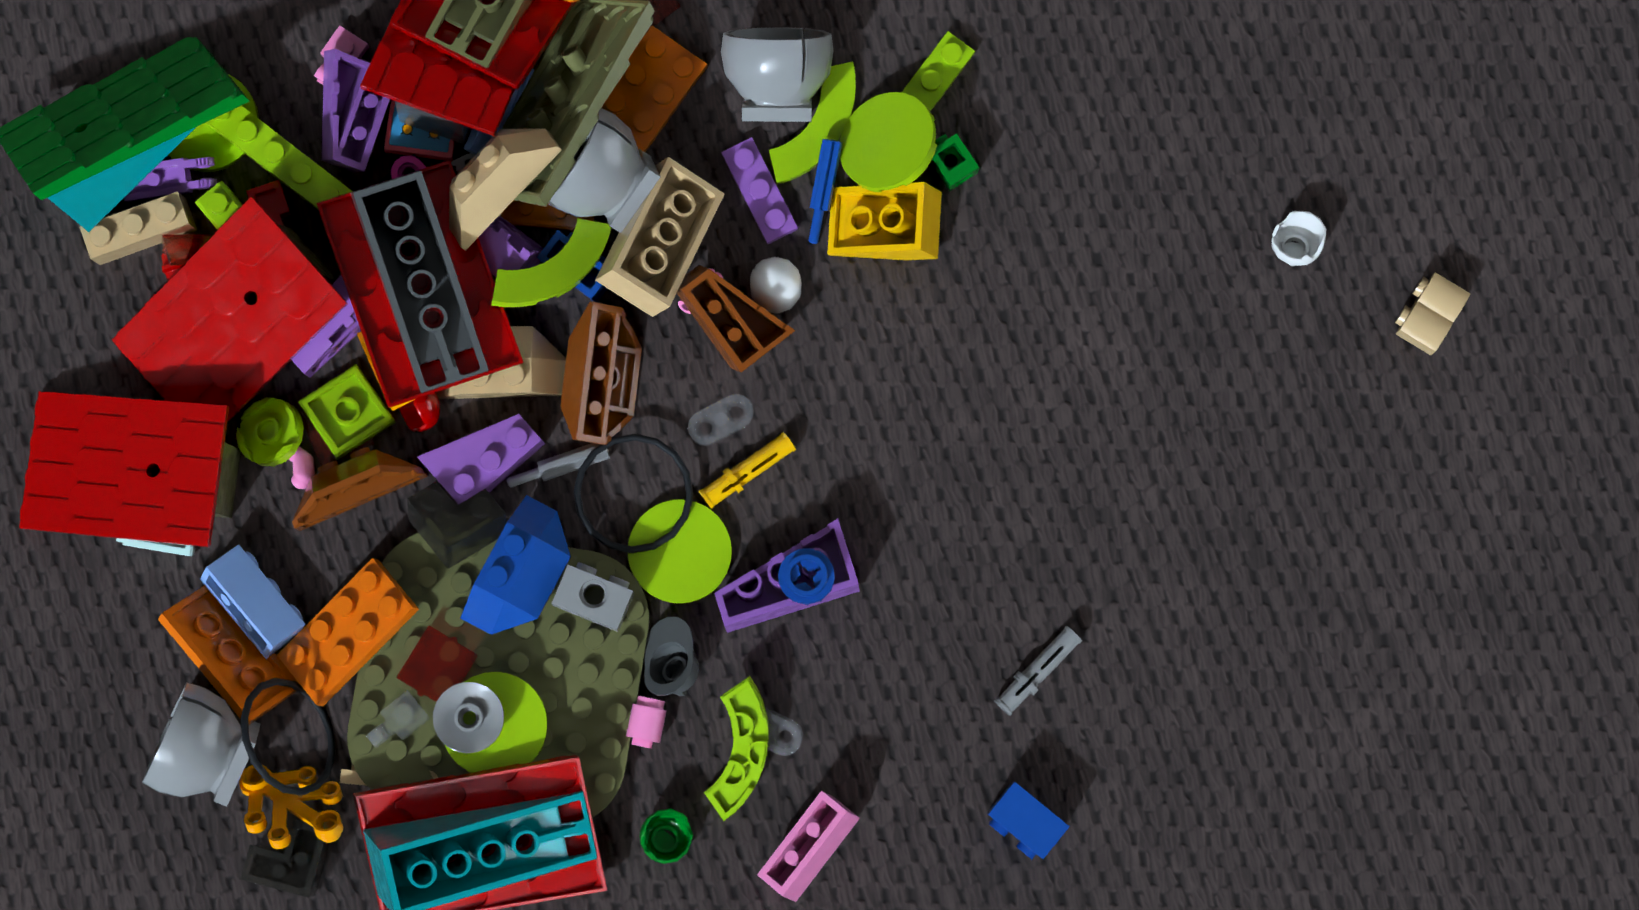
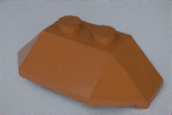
M589 302L569 337L560 407L573 440L607 445L612 440V437L634 417L642 347L632 326L626 319L627 315L622 307Z
M369 447L357 450L350 454L351 460L338 464L337 461H333L318 468L319 473L311 476L292 524L295 529L302 531L424 479L428 475L423 468L379 450L371 451Z

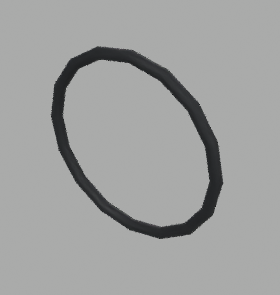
M639 434L612 437V440L607 445H599L593 449L578 469L573 491L577 515L588 533L606 547L628 553L655 550L674 538L689 517L693 499L690 472L678 453L657 438ZM630 441L656 445L670 455L683 474L686 489V499L682 515L672 530L653 543L637 546L611 542L597 532L584 514L580 493L585 471L595 457L614 444Z
M273 678L259 683L246 698L241 715L242 741L251 764L267 783L283 793L305 795L319 789L330 776L336 755L334 731L326 710L323 706L316 705L302 686L295 681ZM274 685L291 687L305 696L319 713L327 732L329 754L325 770L315 783L303 788L285 786L271 777L258 761L249 738L248 717L252 702L263 689Z

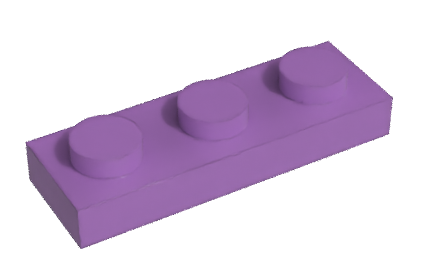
M751 137L721 152L767 245L798 230L753 138Z

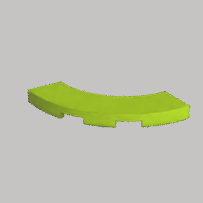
M853 61L831 66L830 75L822 84L820 101L812 122H809L807 127L791 141L769 150L777 185L800 177L816 167L822 139L840 141L841 133L847 120L852 115L855 102L856 80Z
M577 218L576 227L568 243L548 261L520 270L498 269L491 306L536 305L537 302L548 300L555 296L559 297L572 290L597 265L603 255L611 231L609 224Z
M750 675L720 696L731 720L733 748L725 770L715 783L705 790L704 794L723 821L733 815L750 796L760 779L768 754L769 725L767 712L759 690Z

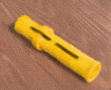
M782 432L781 435L732 469L729 467L724 469L722 476L705 488L700 489L699 493L710 509H712L735 491L737 493L743 491L742 486L769 469L792 451L794 452L796 448L788 436Z

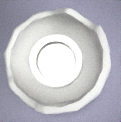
M1292 211L1281 223L1276 225L1272 233V249L1280 260L1291 266L1308 265L1316 260L1324 249L1326 227L1319 217L1309 211Z
M779 257L763 259L752 270L750 276L751 296L755 303L769 312L778 314L790 310L801 296L802 282L799 270L788 259Z

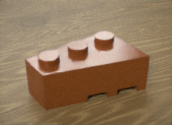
M700 265L695 267L685 275L677 291V295L730 368L738 372H743L795 331L709 268Z

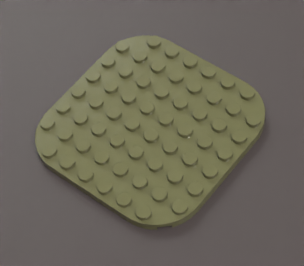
M440 528L416 533L400 542L390 551L382 564L419 610L357 673L348 724L347 742L351 761L359 777L373 790L433 779L430 771L437 774L438 778L470 773L453 760L445 744L437 736L433 725V710L439 697L451 686L462 683L478 674L503 672L519 677L527 682L538 693L545 706L548 722L547 735L541 752L533 762L560 756L577 755L580 758L592 818L598 815L617 795L627 767L631 737H627L626 733L632 704H636L639 694L650 623L648 603L637 579L624 565L607 555L568 547L571 558L567 565L576 567L577 563L580 562L597 569L595 576L609 580L610 575L630 583L628 589L633 590L634 596L619 632L552 605L564 575V570L537 620L491 635L460 619L473 584L499 536ZM598 586L590 587L585 593L586 602L592 605L599 604L604 599V590Z

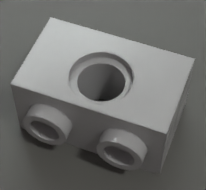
M580 562L577 563L576 567L567 565L552 605L619 632L634 596L633 590L628 589L630 583L610 575L609 580L595 576L597 569ZM592 586H598L604 590V599L596 605L589 604L585 600V593Z

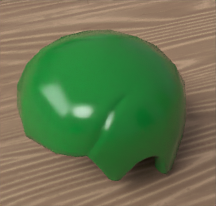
M672 808L655 811L645 819L641 826L640 844L644 853L655 862L662 864L677 862L688 853L693 839V832L687 816ZM664 830H669L670 832H672L674 837H672Z

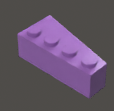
M836 519L814 535H809L801 540L799 544L784 553H779L771 558L769 562L756 570H751L714 594L726 632L729 633L860 592L839 520ZM803 548L822 552L831 561L835 572L832 591L822 601L809 605L793 602L782 592L778 580L779 568L783 560L790 553ZM801 564L798 565L801 577L794 585L806 582L808 586L814 589L813 576L816 575L817 571L807 572L805 568H802Z

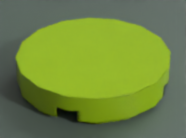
M266 397L254 402L244 411L240 418L243 421L240 424V428L237 427L236 432L238 448L245 458L260 466L274 467L286 462L296 453L302 442L304 426L300 413L293 405L281 399Z

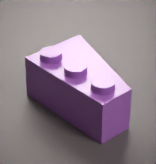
M332 49L324 51L322 161L352 173L364 172L390 99L361 89L360 85L370 65L369 62L340 50Z
M342 275L332 286L347 301L348 305L292 359L297 367L309 378L361 331Z
M517 414L422 454L417 458L459 506L468 512L545 443L521 415Z

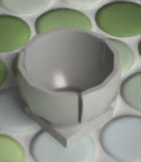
M789 27L746 28L723 33L721 56L724 73L738 93L744 98L742 121L812 122V97L830 75L834 52L831 33L824 30L805 28L803 38V28Z
M601 108L598 112L599 120L581 145L584 149H579L573 157L576 161L548 204L575 217L605 215L609 226L621 233L661 176L651 156L641 149L638 150L632 130L615 114Z
M186 682L170 715L173 718L168 720L142 783L157 792L181 798L211 791L215 796L214 802L227 807L249 760L242 741L241 724L223 698L205 687ZM255 721L249 725V738L253 749L256 745L260 723Z

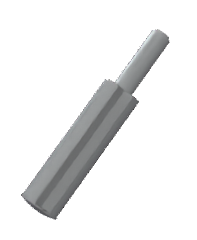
M591 443L537 462V468L507 478V484L512 488L542 477L543 481H547L576 471L590 452L600 444ZM609 449L598 454L590 465L610 459Z

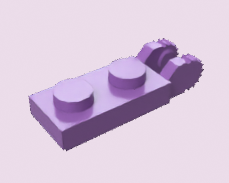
M178 158L161 161L124 197V201L133 202L160 198L177 191L180 194L193 193V190L212 188L217 184V179L201 178L200 180L191 181L190 169L210 168L215 165L214 158Z

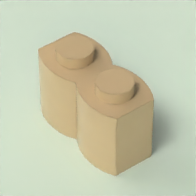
M1436 272L1429 279L1424 276L1412 293L1417 297L1413 306L1410 308L1406 305L1395 321L1400 326L1396 335L1429 355L1437 351L1471 294Z

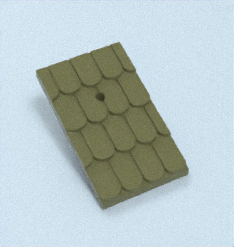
M579 0L571 8L502 129H546L562 149L514 199L515 201L520 200V202L547 206L576 161L573 157L599 120V110L630 66L629 57L652 25V15L655 10L650 1Z

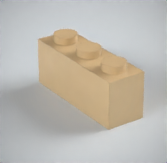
M178 191L105 217L90 232L82 226L79 227L90 259L99 265L197 230L187 200Z

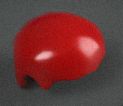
M435 392L417 398L400 407L399 410L411 431L422 432L432 428L438 422L441 405Z

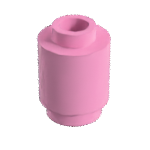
M642 696L637 697L636 704H632L626 733L627 737H632L631 745L652 749L653 742L660 743L667 710H664L665 701Z

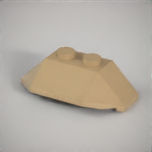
M499 129L495 136L452 179L449 188V229L462 249L466 251L560 153L562 149L548 130Z
M511 326L524 363L436 393L439 399L562 396L566 358L533 326Z

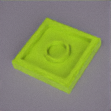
M357 364L298 401L300 407L337 460L395 423L394 418Z

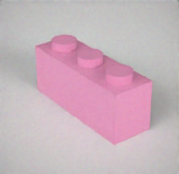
M821 790L757 875L781 896L796 902L860 818L835 797Z

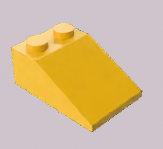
M913 182L907 186L901 185L893 189L882 190V192L869 191L861 186L834 187L830 206L827 254L830 256L892 260L938 259L942 192L926 182Z

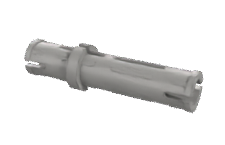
M1065 626L1064 630L1022 673L1018 671L1014 675L1015 680L994 702L1007 715L1011 716L1012 712L1030 694L1034 696L1038 692L1037 687L1082 642L1081 638L1071 628ZM1061 647V649L1041 668V666ZM1035 674V676L1026 684V682ZM1023 685H1025V686L1016 694V692H1017Z

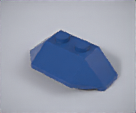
M527 495L507 521L474 582L460 619L493 635L539 618L571 558L556 510Z

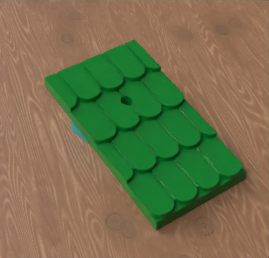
M187 37L147 60L141 57L93 85H83L46 107L40 104L1 126L0 144L35 196L40 200L48 198L85 230L90 232L197 126L250 101L206 46L197 37Z

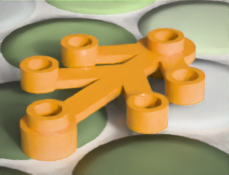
M253 765L244 769L239 785L242 793L249 796L248 813L244 816V823L248 832L257 834L264 831L267 827V820L262 811L265 796L273 801L272 826L267 834L272 848L283 849L291 843V836L287 828L288 811L312 826L316 837L323 842L331 843L340 838L343 832V824L338 812L334 810L317 812L302 802L322 799V802L326 805L339 803L343 795L337 782L329 781L315 791L305 795L283 793L267 783ZM262 765L271 777L284 785L298 783L299 788H303L315 783L318 779L315 768L311 766H305L294 771L272 773L266 766Z

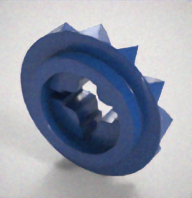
M803 548L790 553L783 560L779 568L778 580L782 592L793 602L809 605L822 601L832 591L835 572L831 561L826 555L815 549ZM801 564L802 568H805L807 572L817 571L816 575L813 576L814 589L808 586L806 582L794 585L801 577L798 565Z

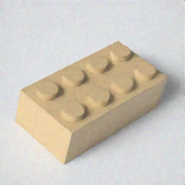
M670 157L655 165L661 176L623 231L618 233L595 281L652 317L671 306L724 197L723 192Z

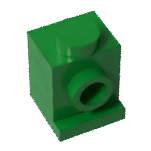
M957 133L950 138L945 134L935 140L937 147L930 163L949 192L978 174V164ZM952 156L957 160V165L947 167L944 159Z

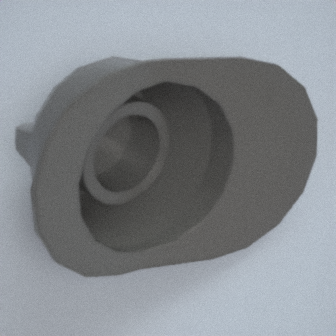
M666 617L659 620L651 628L647 636L645 648V685L651 693L657 696H667L669 694L686 696L687 690L693 686L699 674V663L694 656L692 631L687 622L679 617Z

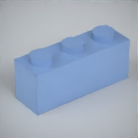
M239 544L206 566L200 578L201 582L265 659L289 643L303 629L305 623L300 611L294 605L288 604L281 595L277 583L263 574L259 569L256 558L250 552H245Z

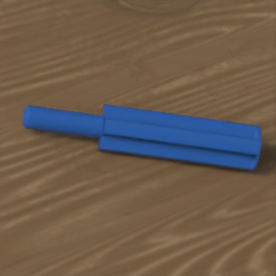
M822 139L809 207L814 209L808 239L809 243L813 244L819 242L824 211H830L843 144L834 139Z

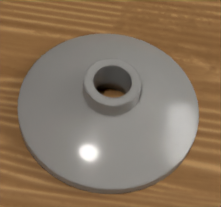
M462 682L451 686L442 693L433 710V725L437 736L447 747L461 753H475L488 748L499 737L504 724V710L497 695L488 687L475 682ZM472 711L476 715V721L472 725H467L463 721V716L466 712Z

